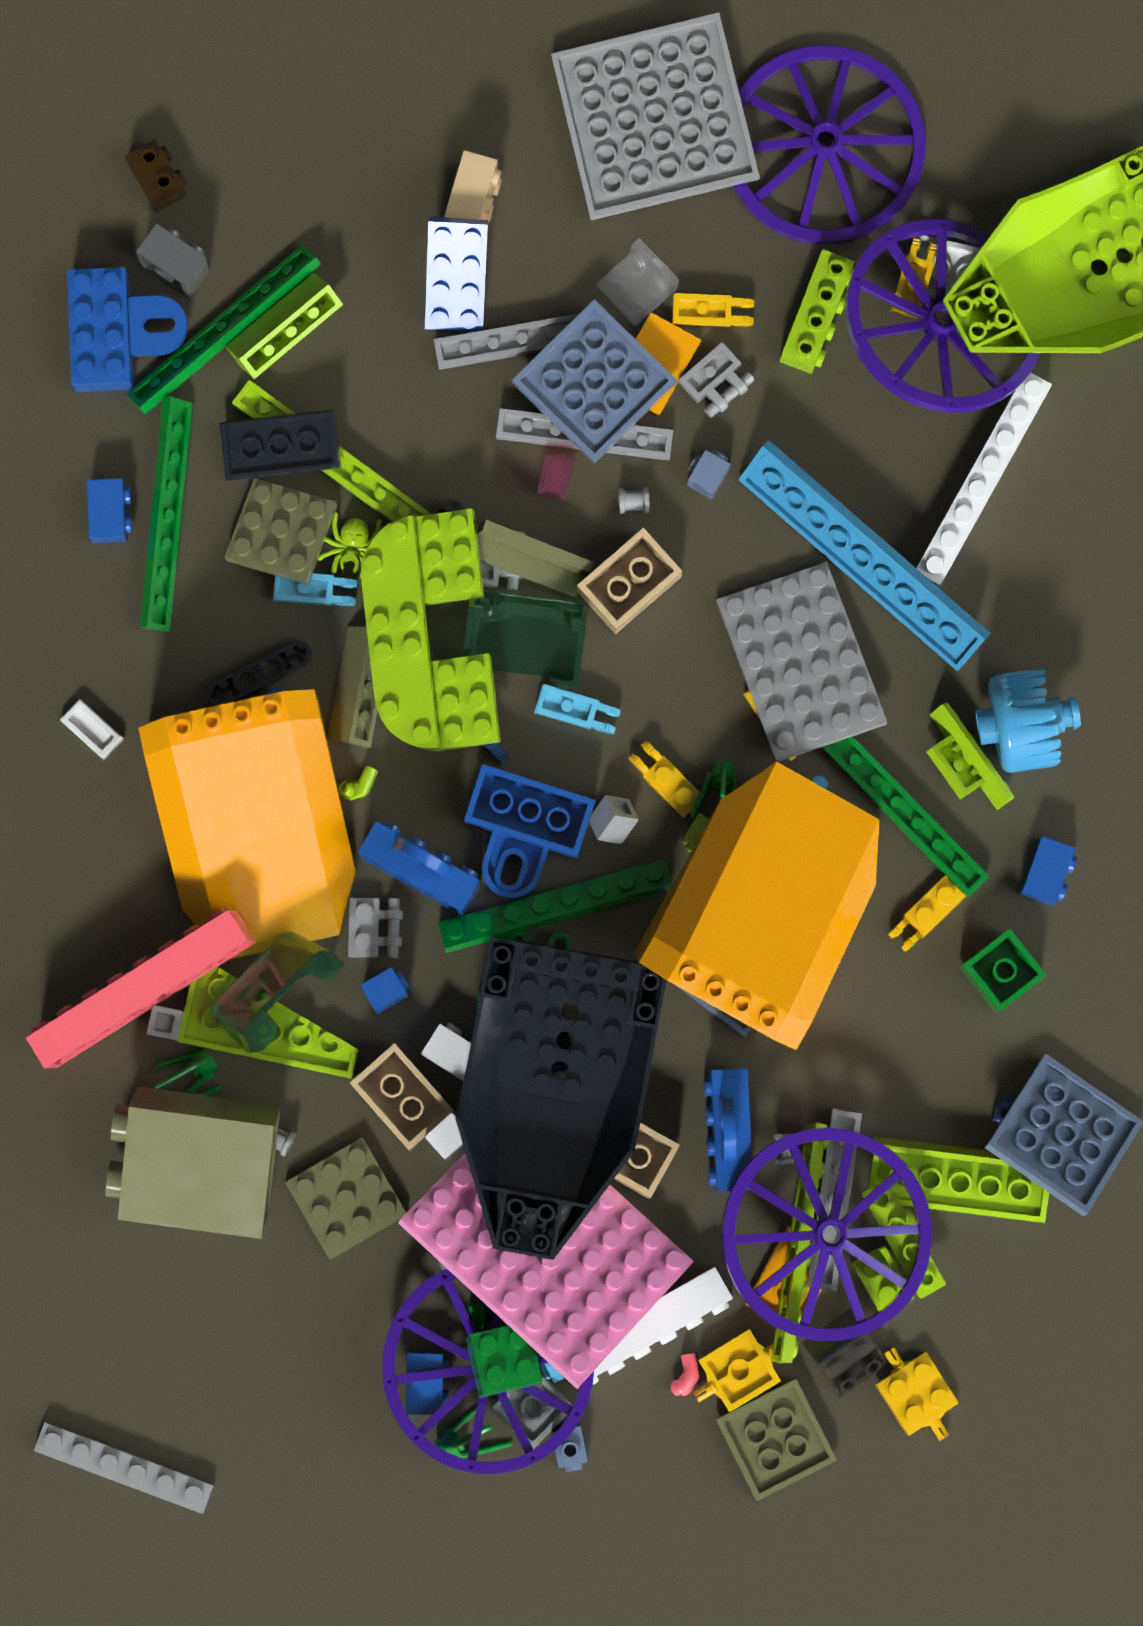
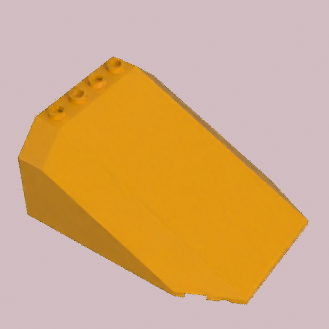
M315 690L281 691L163 717L139 727L143 753L181 907L194 925H205L209 922L207 917L221 908L239 911L257 942L231 959L340 935L356 870L320 704Z
M777 761L765 768L764 771L753 776L746 783L720 799L635 949L634 956L639 963L667 981L771 1039L797 1050L816 1015L876 886L879 819Z

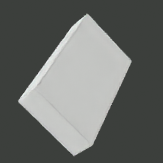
M81 699L60 719L63 724L103 760L124 739Z

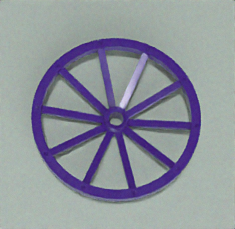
M823 45L809 46L792 50L770 60L760 67L740 89L739 95L743 110L745 105L749 103L808 135V137L752 143L754 153L809 147L756 194L751 192L746 183L733 186L744 206L765 226L787 238L804 243L822 245L841 244L863 238L879 230L889 223L907 204L919 182L924 165L926 151L925 129L921 113L912 94L899 77L884 64L864 53L849 48ZM818 60L842 62L828 117L824 123L797 64ZM850 65L869 72L888 87L837 126L835 125ZM788 68L815 128L754 95V92L767 79ZM894 95L901 103L907 115L912 135H842ZM828 136L833 140V143L825 146L819 142L818 138ZM843 145H913L912 164L904 186H899ZM836 154L896 195L894 200L883 211L861 223ZM817 156L799 226L779 218L760 203L812 157ZM825 159H828L852 227L837 230H814L807 228Z
M930 219L900 225L880 236L867 248L849 278L845 295V319L849 337L857 355L870 374L890 392L907 402L925 409L960 413L980 410L1000 402L1023 383L1035 366L1040 353H1026L1023 362L1015 374L1002 383L976 353L969 351L964 340L957 334L959 331L943 303L946 295L947 236L967 241L982 248L991 235L973 226L950 220ZM937 235L935 304L899 248L898 242L917 236ZM887 248L925 309L864 279L870 264ZM860 289L922 320L863 329L859 311ZM936 318L943 320L945 325L939 323ZM917 331H924L925 333L924 337L895 374L881 362L867 340ZM947 339L993 387L992 390L968 397L953 396ZM932 340L937 341L943 396L922 391L902 380Z
M816 1128L799 1131L774 1141L755 1155L743 1168L735 1180L725 1204L721 1230L722 1249L728 1273L734 1286L749 1307L772 1326L797 1337L817 1341H841L856 1338L880 1328L900 1313L910 1302L918 1290L929 1264L932 1248V1222L929 1207L919 1182L903 1160L882 1143L854 1131L836 1128ZM820 1140L845 1142L829 1217L798 1145ZM855 1145L880 1158L894 1172L839 1220ZM787 1149L790 1151L818 1221L752 1180L766 1163ZM897 1181H902L912 1200L917 1224L846 1229L853 1220ZM746 1189H750L813 1230L735 1235L738 1209ZM827 1226H832L836 1230V1238L831 1243H827L823 1238V1231ZM918 1233L915 1261L907 1280L849 1242L847 1238ZM813 1240L809 1246L754 1290L752 1289L742 1271L736 1244ZM841 1248L901 1288L888 1305L865 1319ZM821 1249L800 1324L780 1316L759 1298ZM831 1252L856 1324L839 1328H812L809 1325Z
M445 1269L422 1283L406 1299L393 1319L388 1331L383 1352L382 1374L384 1389L391 1411L401 1429L419 1449L436 1461L451 1468L469 1473L499 1474L530 1466L556 1450L576 1428L589 1402L594 1371L580 1385L574 1406L557 1399L535 1386L520 1389L569 1415L559 1430L534 1450L506 1392L497 1394L525 1452L524 1455L495 1462L477 1461L488 1396L478 1397L468 1459L457 1457L435 1446L424 1436L476 1386L472 1365L395 1375V1357L399 1338L405 1327L471 1363L467 1350L409 1319L416 1307L430 1293L444 1285L468 1336L477 1333L452 1282L457 1277L448 1269ZM493 1312L491 1329L500 1328L501 1318ZM537 1355L539 1364L548 1363L541 1355ZM473 1374L418 1429L415 1427L404 1410L396 1385Z

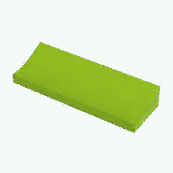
M878 1136L873 1137L874 1140L892 1150L912 1171L923 1190L929 1209L1045 1223L1049 1192L989 1150ZM872 1154L868 1189L884 1181L894 1172L874 1154ZM901 1180L897 1181L892 1188L903 1206L914 1207Z

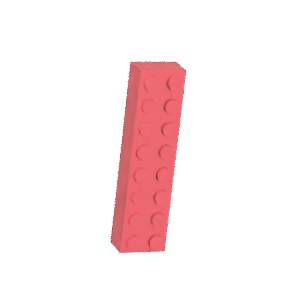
M223 908L217 910L207 917L209 922L205 925L198 926L196 924L182 933L183 939L176 942L171 940L157 949L159 954L150 958L145 956L132 964L134 970L129 973L123 974L120 972L106 981L108 983L107 987L100 990L95 988L81 997L83 1002L74 1006L69 1004L56 1012L58 1018L49 1022L44 1020L32 1027L31 1031L33 1033L27 1036L26 1039L43 1068L60 1067L152 1009L153 1005L160 1004L255 944L257 940L240 912L229 909L224 910Z

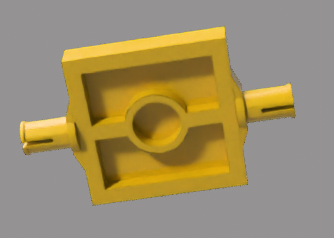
M748 1329L699 1359L698 1361L706 1373L708 1383L693 1391L695 1397L706 1391L696 1398L700 1403L715 1393V1395L722 1399L728 1411L731 1412L781 1382L771 1362L774 1343L764 1348L757 1342L751 1330Z
M895 1347L886 1351L884 1355L893 1369L887 1377L876 1383L875 1386L906 1435L910 1436L920 1428L930 1426L939 1441L947 1437L949 1433L940 1419L946 1411L959 1402L927 1352L922 1353L913 1360L903 1362Z

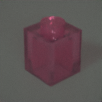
M552 453V456L545 455L538 485V495L566 501L574 468V461L569 460V456L560 453Z

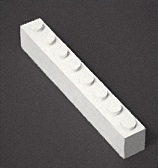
M1032 373L1015 390L916 568L938 588L942 584L1052 386L1051 383Z

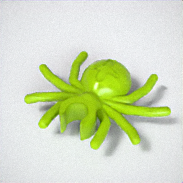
M335 512L332 519V529L334 537L338 542L328 537L325 538V542L338 548L323 552L319 555L318 560L321 561L325 557L339 553L334 558L331 573L336 574L340 560V567L343 572L344 564L347 561L354 562L353 572L355 574L359 569V561L362 567L367 546H369L372 539L381 530L382 520H377L375 531L369 541H367L369 537L368 526L363 520L358 518L346 521L341 529L340 537L337 527L338 513Z

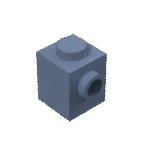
M705 450L701 457L696 455L688 469L692 474L688 479L687 486L713 499L729 472L731 464L727 462L728 458L715 450L712 453Z
M577 1425L569 1437L555 1450L558 1468L565 1467V1472L583 1469L582 1463L588 1462L580 1425ZM553 1430V1431H551L552 1436H553L558 1430Z

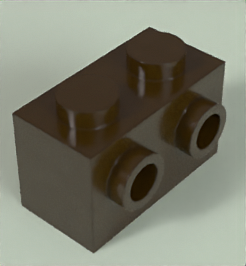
M154 139L125 156L129 168L156 213L187 196L184 189L187 182L179 169L174 171L169 162L173 159L165 145L159 147Z

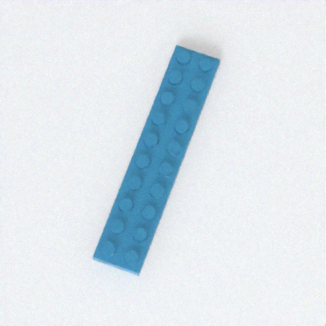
M768 440L761 447L738 479L956 671L961 669L991 634L771 441Z

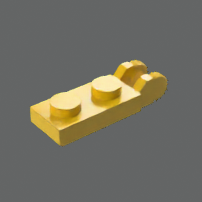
M917 236L913 237L906 259L927 291L935 263L933 259L937 245L935 241H931L927 248L926 260L917 258L915 256L920 246V237ZM901 271L895 295L922 308L921 301ZM894 305L891 306L890 312L916 320L919 319Z
M674 293L672 324L730 327V325L753 326V317L731 315V307L750 309L754 307V300L750 298H732V295Z
M645 741L641 745L643 750L657 763L648 769L637 755L632 753L628 759L643 774V778L684 819L692 811L699 791L665 756L662 757L649 742Z
M945 875L903 916L904 919L888 935L893 939L903 931L904 927L910 924L916 933L903 943L901 948L906 952L921 937L924 938L966 896Z

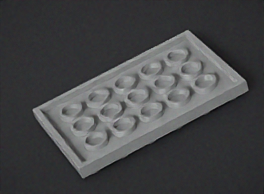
M827 562L716 599L718 609L775 762L887 725V719Z

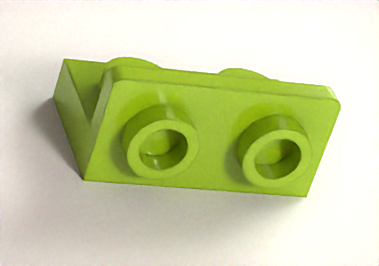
M882 1245L868 1253L874 1259L907 1280L906 1274L902 1276L899 1272L897 1265L900 1263L891 1248L887 1250L885 1245ZM859 1259L851 1263L878 1312L888 1305L901 1290L899 1286Z

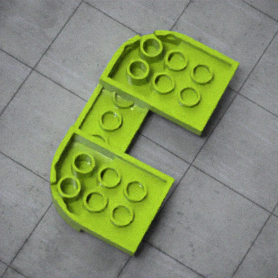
M470 508L417 517L409 515L399 518L386 525L372 539L365 552L361 567V583L373 691L378 714L385 726L397 738L424 750L440 751L499 743L501 738L491 655L487 653L431 661L425 605L484 597L475 511Z

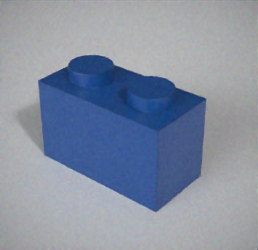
M122 478L87 480L89 539L92 543L127 542V533H132V518L126 514V505L131 504L130 487L125 486Z
M1041 836L1035 846L1019 894L1050 906L1055 905L1057 900L1062 901L1068 887L1067 884H1064L1067 872L1072 874L1077 862V857L1073 856L1075 848Z
M392 967L360 985L378 1015L408 998L406 990L410 988L402 972L398 971L395 973Z
M407 1353L406 1374L449 1368V1360H443L444 1353ZM443 1378L406 1383L407 1415H433L449 1399V1390H443Z

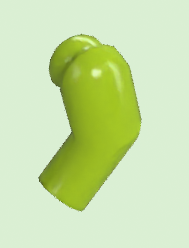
M365 765L358 780L340 783L338 786L339 794L345 800H355L368 795L378 770Z

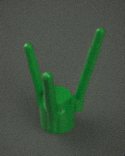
M718 760L713 763L711 772L705 774L703 786L690 814L691 818L696 817L710 784H712L715 790L720 791L721 798L725 797L728 789H730V793L736 789L737 779L734 777L735 765L725 760Z
M197 1048L190 1053L157 1063L156 1067L160 1069L190 1060L188 1061L189 1066L153 1085L152 1088L160 1089L193 1071L196 1077L202 1076L185 1092L194 1093L205 1081L214 1077L212 1071L216 1070L218 1066L207 1048L201 1051Z
M474 1407L449 1429L441 1432L442 1438L436 1440L435 1445L457 1457L468 1458L469 1450L461 1451L466 1449L464 1444L471 1441L472 1433L462 1438L458 1433L454 1435L453 1433L476 1414L477 1407ZM492 1425L483 1427L481 1435L492 1430ZM509 1440L480 1447L478 1455L510 1447L513 1445V1442Z

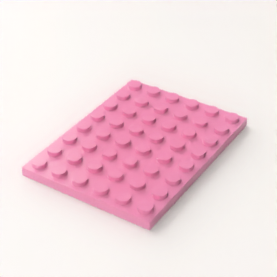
M466 1153L398 1222L576 1389L580 1387L694 1262L611 1185L608 1186L554 1260L493 1249Z

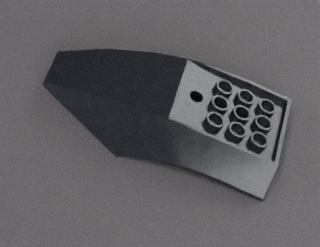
M490 937L474 1030L455 1119L493 1249L554 1260L635 1152L667 981L641 963L527 941ZM567 1002H573L579 1008V1014L574 1019H567L562 1013V1007ZM569 1032L572 1034L574 1043L570 1048L564 1049L558 1045L557 1036L559 1033ZM557 1061L566 1063L569 1069L567 1076L562 1079L555 1078L551 1073V1066Z

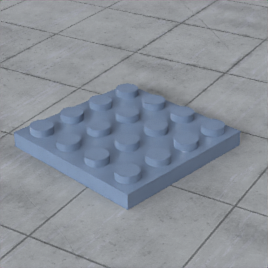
M595 299L512 379V384L594 464L677 383V380Z
M1045 1053L985 1148L1084 1217L1092 1208L1142 1126L1143 1121Z

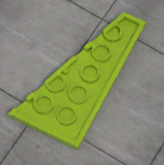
M221 968L213 969L190 984L177 1042L353 1079L359 1049Z

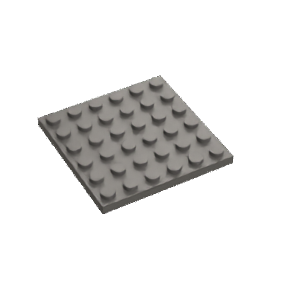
M719 12L551 54L591 220L760 179Z

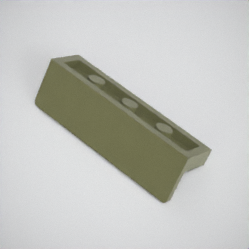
M489 520L481 522L477 529L481 562L570 597H577V585L583 580L584 576L591 573L594 562Z
M348 627L327 741L345 742L362 748H371L378 711L374 699L367 628Z

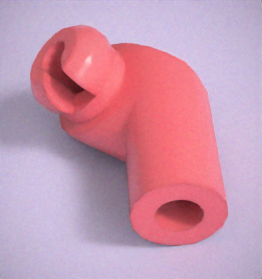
M695 1353L681 1355L684 1372L679 1379L673 1380L670 1386L672 1393L676 1396L690 1394L699 1381L700 1377Z

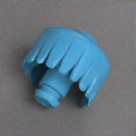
M1032 669L992 676L988 682L990 708L975 710L980 744L995 743L999 763L1005 772L1015 773L1056 766L1061 762V759H1058L1061 756V751H1056L1055 749L1061 747V740L1053 739L1052 737L1065 732L1066 727H1072L1075 730L1081 726L1079 706L1076 698L1068 696L1066 701H1061L1060 697L1045 699L1047 695L1045 688H1033L1045 684L1046 678L1042 676L1046 673L1044 669Z

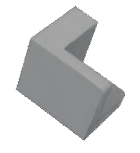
M605 795L592 813L589 822L597 840L622 844L639 819L630 799Z
M153 1005L147 1035L178 1041L184 1012Z

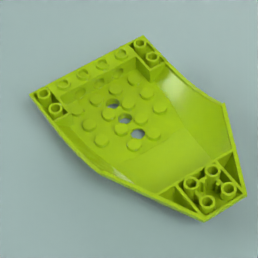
M1143 146L1066 182L1027 197L1018 198L943 299L945 307L971 353H1103L1143 337V246L1141 244V239L1143 238ZM1126 250L1130 254V262H1120L1116 257V251ZM1094 260L1104 261L1107 265V272L1103 275L1094 274L1091 270V263Z

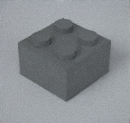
M156 223L136 251L140 263L144 269L190 299L209 273L207 259L203 255L204 250L191 241L187 244L179 239L180 234L170 226L166 225L163 228Z

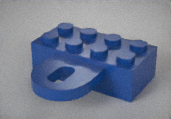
M126 267L67 270L71 384L75 392L132 390L134 388L133 357L166 355L178 349L184 342L188 331V322L181 306L173 299L165 296L130 297L129 275ZM171 318L175 321V327L170 332L149 333L144 329V325L149 319Z
M482 764L464 823L492 833L482 864L483 877L489 889L503 898H520L529 894L537 886L549 851L577 860L593 812L595 800ZM511 855H517L522 860V867L517 882L513 885H505L500 879L505 860Z
M385 820L381 824L376 821L358 851L360 858L463 916L480 888V880L477 879V873L464 865L460 869L452 865L451 858L438 850L434 854L426 850V844L410 835L409 839L400 835V828Z
M747 1069L711 1070L709 1077L703 1079L704 1096H710V1107L705 1108L706 1126H711L712 1137L706 1138L707 1156H713V1167L708 1168L709 1186H714V1192L730 1191L743 1168L752 1159Z

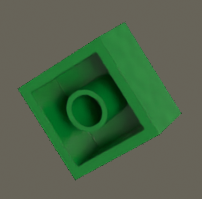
M1011 929L1005 931L959 967L995 1014L1001 1012L1047 976Z
M510 1326L470 1334L466 1338L479 1398L538 1385L543 1381L536 1351Z

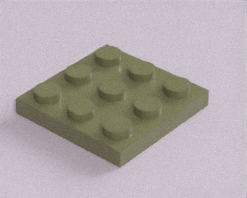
M254 478L224 558L226 561L308 585L337 509V503Z
M363 1137L285 1182L329 1260L395 1223L406 1214L404 1207Z
M796 1378L715 1419L756 1501L837 1461Z

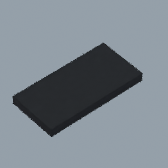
M335 410L219 422L226 481L342 468Z

